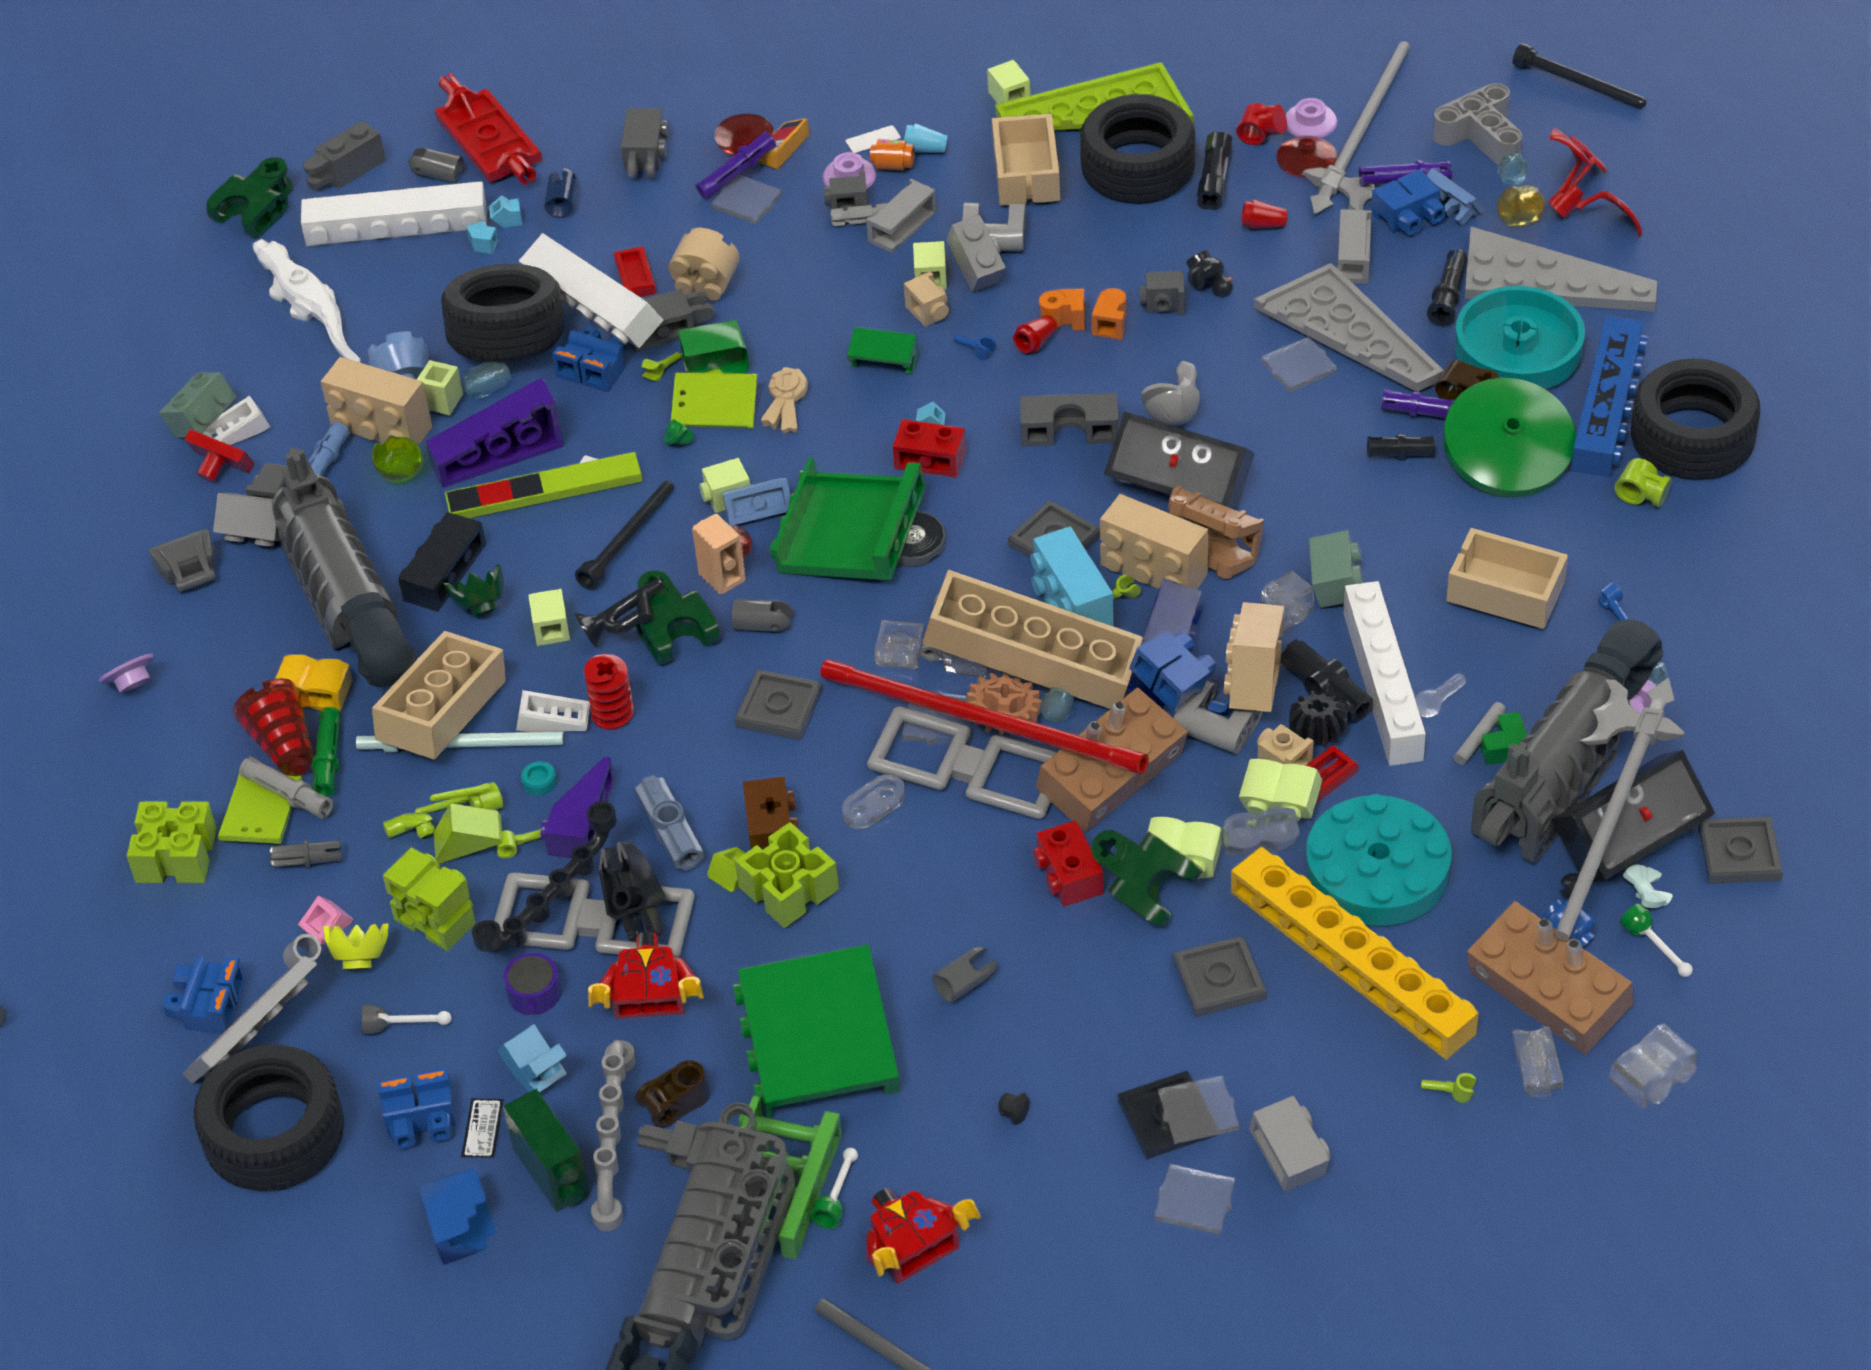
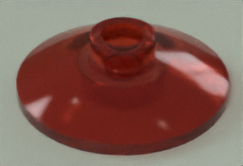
M737 114L723 120L716 127L714 137L720 149L736 155L738 153L737 149L743 145H749L762 135L763 132L769 133L773 138L774 129L772 124L762 116L756 114Z
M1303 135L1283 142L1277 150L1276 158L1280 168L1288 174L1307 178L1303 174V171L1306 169L1319 167L1327 169L1329 165L1334 166L1337 160V152L1335 147L1327 140L1316 136Z

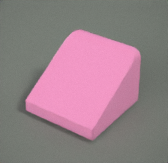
M318 895L298 925L308 934L315 936L320 944L324 945L326 943L324 939V926H330L331 930H333L334 926H340L344 930L354 919L333 901Z

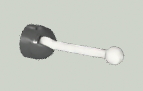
M362 1005L363 1035L381 1033L388 1023L438 1022L440 1025L445 1026L451 1022V1014L447 1011H441L438 1015L389 1016L380 1006Z

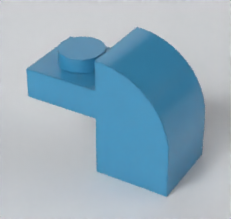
M534 1024L496 1049L514 1077L529 1092L536 1088L540 1092L567 1074L559 1062L567 1056L559 1043L550 1049Z

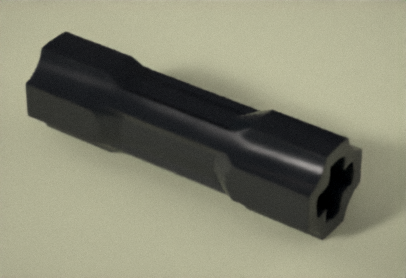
M1213 131L1207 136L1203 172L1199 180L1197 204L1204 210H1216L1223 205L1228 162L1231 157L1233 138L1226 131Z

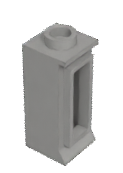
M910 179L908 187L906 186L874 216L866 219L868 242L890 253L896 251L936 214L935 190Z
M1340 209L1338 270L1352 283L1368 284L1372 210Z

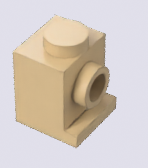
M931 271L904 283L905 306L925 327L946 318L949 312V308L946 305L947 295L941 286L937 287L934 284V277Z
M1282 724L1275 730L1265 729L1258 738V759L1271 760L1281 764L1307 765L1313 760V740L1310 738L1304 740Z

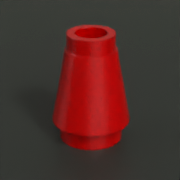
M1252 199L1251 202L1244 201L1241 225L1248 226V229L1285 228L1287 209H1281L1280 207Z
M1045 315L1019 325L1013 335L1015 346L1023 353L1037 352L1053 332L1057 330V322L1052 316Z

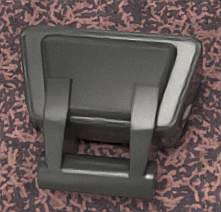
M202 529L154 546L149 550L154 570L167 583H175L179 593L216 580L213 571L215 567V548L213 547L208 529Z

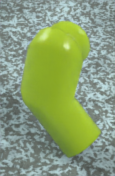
M406 813L382 823L388 839L416 829L417 835L420 838L430 836L435 831V826L432 824L433 818L427 813Z

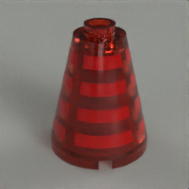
M277 678L262 682L263 689L256 692L254 687H252L238 698L233 707V715L238 724L283 774L300 776L310 769L313 752L299 690L290 679Z

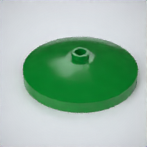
M1514 378L1490 379L1466 389L1451 405L1443 429L1444 449L1449 462L1456 472L1465 481L1479 490L1502 497L1530 496L1554 485L1569 467L1576 440L1572 419L1564 405L1546 389L1531 382Z

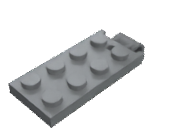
M301 934L287 945L283 952V959L290 969L182 1073L192 1084L201 1076L206 1079L220 1063L245 1046L263 1025L268 1023L291 998L308 984L304 977L317 965L315 960L321 953V944L315 936ZM299 946L305 949L308 957L300 956L296 947Z

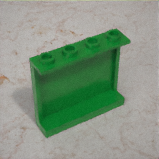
M809 457L804 470H801L799 473L798 486L795 493L790 495L787 513L780 520V530L776 540L774 539L771 542L770 555L775 560L778 573L892 580L926 489L920 463H907L902 477L818 472L814 457Z
M869 944L738 969L739 983L733 984L736 1006L744 1005L746 1016L739 1017L743 1039H751L752 1049L746 1050L750 1073L756 1071L758 1073L759 1083L753 1084L755 1096L760 1097L761 1105L765 1107L767 1118L772 1117V1107L879 1086H883L884 1095L899 1092L898 1070Z

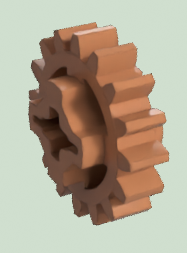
M1005 672L1000 678H997L994 673H990L989 680L979 677L977 684H970L966 697V702L1035 723H1037L1038 715L1040 714L1042 700L1039 699V690H1032V682L1023 684L1021 683V678H1009L1008 673ZM986 726L985 731L989 732L993 728ZM998 730L999 735H1003L1004 731Z

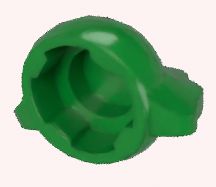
M673 419L667 426L663 440L667 446L674 443L683 446L690 444L694 440L695 435L682 423Z

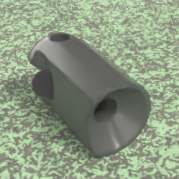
M421 147L413 151L408 164L411 171L419 176L456 183L455 177L459 172L463 171L464 159L460 155Z
M736 599L732 607V626L735 631L782 632L790 627L793 610L788 603L780 600Z
M977 946L971 948L933 974L934 986L944 1000L949 1003L955 1002L995 973L997 959L990 961L978 971L971 966L972 963L987 951L986 947Z

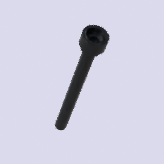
M1522 42L1515 50L1512 64L1523 69L1534 66L1637 108L1646 106L1647 101L1644 97L1539 56L1533 46Z
M669 480L664 481L595 560L583 562L575 571V578L582 587L588 590H595L604 580L606 566L674 490L673 482Z

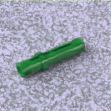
M325 707L324 711L320 710L316 755L311 763V768L314 772L312 789L326 797L334 794L335 774L338 772L340 764L337 758L341 712L334 707Z

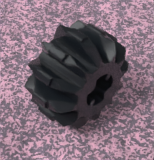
M1311 692L1310 697L1299 696L1298 701L1291 704L1289 729L1304 740L1307 738L1313 740V746L1321 744L1326 747L1328 742L1338 743L1339 737L1346 735L1348 713L1345 704L1339 701L1338 696L1328 697L1326 692L1322 695H1315Z

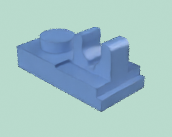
M1434 168L1426 175L1440 189V200L1442 202L1446 198L1449 200L1444 206L1445 214L1450 218L1455 211L1460 210L1459 214L1454 218L1459 225H1464L1472 215L1477 218L1479 214L1483 215L1485 209L1474 196Z
M778 478L722 492L729 525H737L787 512L790 499L787 479Z

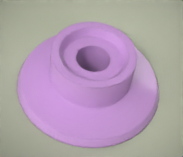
M1316 98L1303 99L1286 113L1287 131L1300 138H1322L1332 133L1337 126V118L1334 112L1326 107L1324 102Z
M846 152L838 155L826 167L823 173V182L829 187V178L859 176V172L865 171L866 188H869L876 179V171L860 155Z
M146 654L132 659L107 672L98 681L101 684L114 682L119 693L131 691L151 679L145 666L154 660V654Z

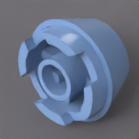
M410 331L386 335V342L379 346L372 344L369 347L368 355L370 359L368 365L416 380L429 361L430 349L424 343L423 337L414 338Z

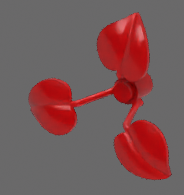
M1554 128L1550 133L1549 140L1560 142L1572 150L1576 164L1564 184L1547 202L1565 219L1576 207L1582 210L1586 205L1598 199H1605L1616 205L1632 219L1640 238L1642 236V228L1637 216L1626 203L1608 190L1601 191L1583 201L1580 199L1584 193L1577 185L1593 164L1596 163L1604 173L1608 169L1582 141L1573 135L1568 137L1561 130ZM1583 162H1585V163H1586L1585 167L1581 170V172H1580V173L1577 175V177L1573 180V178L1575 177V175H1576V173L1578 172L1579 168L1581 167V165L1583 164Z

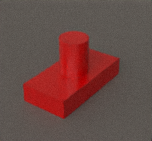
M192 429L189 430L184 439L194 452L206 456L197 472V475L206 481L214 483L224 464L247 474L250 473L254 465L253 460L245 451Z

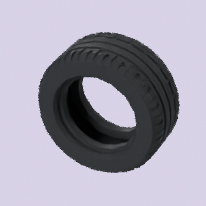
M1131 94L1109 99L1097 106L1086 117L1081 127L1080 158L1084 178L1101 195L1123 203L1143 204L1168 198L1178 192L1190 180L1194 171L1195 128L1192 120L1182 108L1162 97L1149 94ZM1131 143L1150 144L1162 148L1146 154H1127L1114 150L1116 147Z
M512 263L475 268L454 278L447 285L441 297L446 340L458 354L468 359L491 363L527 359L541 354L554 346L563 333L564 319L559 283L547 271L538 267Z
M1695 358L1672 361L1656 368L1639 383L1635 393L1630 433L1632 442L1645 460L1651 462L1656 469L1667 475L1691 480L1713 479L1726 475L1742 465L1752 454L1759 426L1760 400L1751 383L1738 371L1723 363ZM1682 409L1700 410L1716 415L1725 424L1709 429L1690 428L1673 422L1665 414Z
M260 1045L242 1050L228 1057L204 1080L194 1102L193 1117L195 1128L211 1168L225 1181L244 1189L275 1191L295 1186L311 1178L334 1156L344 1132L343 1110L331 1073L316 1056L296 1047ZM287 1096L294 1097L307 1104L305 1113L298 1123L278 1136L256 1140L243 1138L231 1131L239 1114L245 1108L261 1099Z

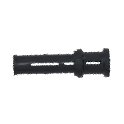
M1454 249L1447 253L1440 284L1432 292L1433 303L1427 309V317L1436 325H1449L1455 319L1456 311L1454 307L1457 306L1460 300L1458 286L1467 260L1466 253L1461 249H1457L1455 257H1453Z

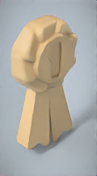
M784 367L781 371L772 374L768 387L771 396L775 400L765 412L761 421L764 427L771 426L773 430H776L782 418V433L786 434L789 431L797 433L798 425L795 402L807 393L808 381L800 369Z

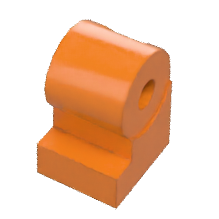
M1109 288L1099 294L1091 314L1092 335L1123 340L1126 319L1125 292L1117 288Z
M1084 289L1052 290L1043 293L1039 297L1040 317L1050 315L1056 320L1057 327L1072 325V331H1085L1086 309Z

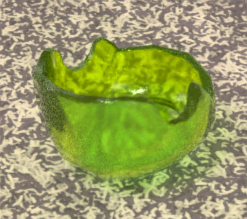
M390 435L383 443H375L373 446L372 462L378 475L387 482L395 484L407 482L414 478L423 466V454L418 444L408 437Z

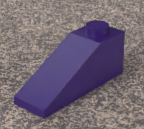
M603 757L552 806L548 820H543L540 837L546 843L549 856L572 858L571 853L573 849L580 845H586L593 837L595 831L589 826L587 810L595 802H608L615 781L611 757Z

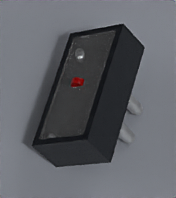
M1124 411L1104 474L1113 479L1171 496L1173 489L1179 485L1186 491L1194 494L1197 492L1202 493L1204 498L1237 511L1255 453L1245 447Z
M1683 750L1661 754L1639 767L1592 882L1610 878L1715 814ZM1618 780L1552 819L1578 873L1581 872Z

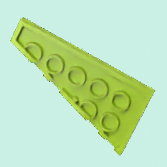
M1162 62L995 104L997 118L1052 114L1054 130L1081 129L1086 117L1097 106L1109 99L1123 95L1149 94L1174 102L1187 113L1194 125L1193 113Z

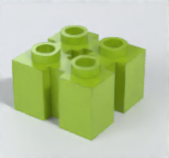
M139 802L134 823L138 834L131 835L126 856L135 883H163L165 876H175L177 883H205L210 862L206 850H212L217 830L209 802H181L178 808H169L167 802Z
M791 822L768 837V847L762 850L756 845L735 860L738 887L755 903L761 900L764 901L766 913L783 928H786L806 913V903L812 901L818 905L839 890L836 862L818 846L810 851L808 837Z
M411 847L383 874L387 893L394 897L390 901L394 920L414 932L417 930L425 933L427 940L447 952L476 924L472 909L473 904L469 899L466 878L458 870H450L445 866L441 868L439 862L428 853L422 854Z

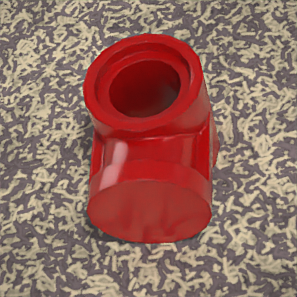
M1260 103L1248 105L1237 126V136L1246 144L1258 145L1268 135L1283 134L1287 129L1285 111L1279 104L1271 105L1270 107Z

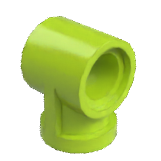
M1634 458L1625 467L1615 483L1614 489L1617 496L1626 503L1640 504L1645 499L1652 502V506L1660 508L1669 493L1672 478L1666 475L1664 477L1658 476V471L1651 462L1641 458Z

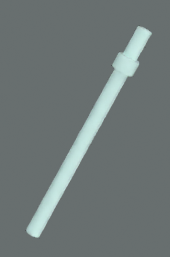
M564 733L458 734L446 748L564 745ZM375 736L356 737L357 750L384 749V752L388 753L399 752L401 749L377 741Z

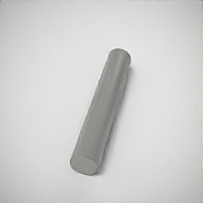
M1495 702L1462 744L1453 756L1456 763L1465 765L1481 744L1482 734L1489 733L1496 725L1498 715L1505 713L1506 707L1502 703Z

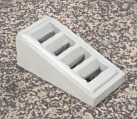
M248 396L222 413L203 434L212 438L211 435L217 433L218 436L214 439L231 445L264 432L270 428V425L253 399Z
M523 690L516 731H586L590 702ZM564 712V716H559L557 713ZM578 712V718H571V713Z

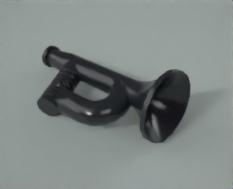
M656 577V580L640 587L599 614L583 615L575 613L574 616L594 647L597 648L604 628L612 634H623L640 623H649L652 620L649 598L661 588L664 589L665 586L660 578ZM637 606V610L617 621L620 616Z

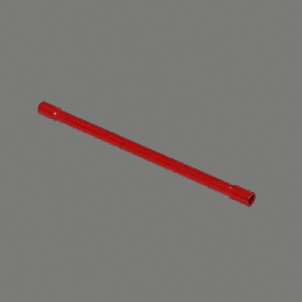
M826 659L820 669L821 677L846 686L859 687L1110 763L1114 767L1141 775L1148 767L1149 757L1145 753L1122 746H1112L861 671L851 665L831 659Z

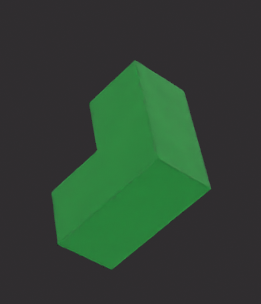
M1520 712L1499 714L1497 718V732L1482 734L1481 751L1486 765L1506 762L1509 746L1512 743L1518 746L1522 739L1527 736Z

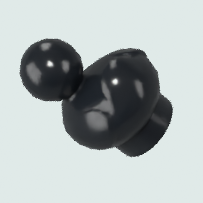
M1204 250L1186 261L1189 268L1187 279L1193 287L1202 289L1204 285L1212 282V291L1216 296L1224 298L1232 293L1233 278L1222 276L1224 264L1220 259L1211 257L1209 252Z

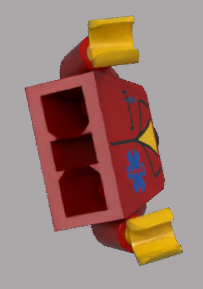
M643 932L636 936V948L621 950L618 962L610 965L598 984H593L588 988V1007H592L595 1003H604V1008L609 1009L611 999L615 1019L685 1014L684 1003L687 1002L686 999L688 997L698 996L699 1000L704 997L700 979L696 977L686 962L681 958L673 957L671 947H658L657 934Z
M882 1189L873 1196L871 1201L877 1211L870 1217L871 1230L866 1234V1260L876 1268L879 1277L884 1275L883 1270L889 1269L894 1281L898 1285L959 1249L958 1227L956 1225H960L962 1230H966L969 1228L968 1221L974 1218L980 1219L981 1215L972 1199L962 1200L956 1205H950L930 1197L925 1198L918 1191H910L897 1199L890 1189Z

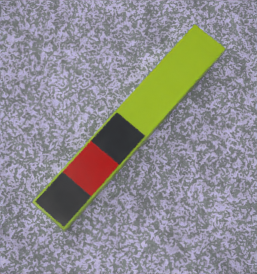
M631 452L446 491L445 496L450 513L473 518L643 481L636 453Z

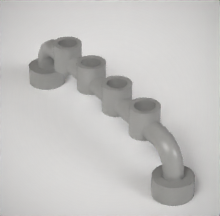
M620 1040L613 1041L605 1050L602 1068L606 1084L599 1090L603 1116L596 1122L601 1145L593 1155L598 1179L597 1201L592 1205L591 1214L594 1225L602 1231L614 1230L623 1221L622 1207L620 1202L612 1196L613 1176L619 1170L615 1149L616 1144L621 1140L618 1113L624 1108L621 1082L626 1078V1072L635 1066L636 1057L633 1046L626 1041Z

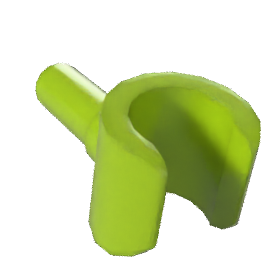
M676 352L659 362L645 359L641 367L647 370L642 374V377L659 381L663 376L664 369L680 360L681 354Z
M1121 575L1116 581V588L1112 590L1113 600L1122 595L1129 599L1136 598L1140 594L1141 588L1137 584L1127 588L1135 579L1130 575Z
M541 829L518 835L509 830L502 831L503 843L497 845L498 856L504 859L513 857L517 853L516 845L540 839Z
M1462 1073L1457 1076L1455 1082L1422 1079L1421 1089L1452 1093L1456 1101L1466 1103L1474 1094V1090L1471 1088L1474 1087L1476 1078L1472 1074Z

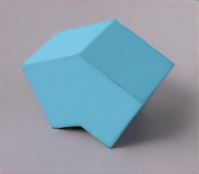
M502 195L489 205L490 218L503 228L523 225L518 199L508 200Z
M485 221L466 226L468 239L474 252L493 254L498 244L496 227L487 226Z
M932 401L917 410L916 421L944 425L946 413Z

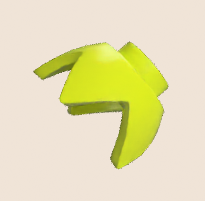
M388 923L382 924L379 931L378 926L372 924L365 934L360 926L356 924L348 936L345 935L340 926H334L333 930H331L330 926H324V939L335 960H342L343 969L372 968V959L379 958L386 945L389 925Z

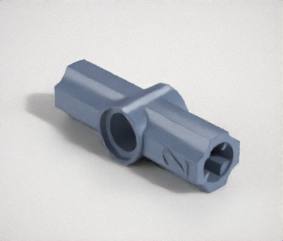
M652 775L642 779L641 783L635 788V793L654 827L656 840L664 846L676 869L687 871L697 867V864L704 858V853L684 817L682 805L675 801L663 777L658 778Z

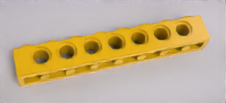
M1261 846L1231 870V893L1445 1060L1476 1035L1479 1012L1476 1011L1469 1001L1459 998L1447 988L1443 981L1430 976L1420 968L1414 959L1406 957L1396 950L1389 940L1383 936H1378L1366 927L1359 917L1345 911L1333 897L1324 895L1305 876L1298 875L1290 869L1279 856L1272 855Z

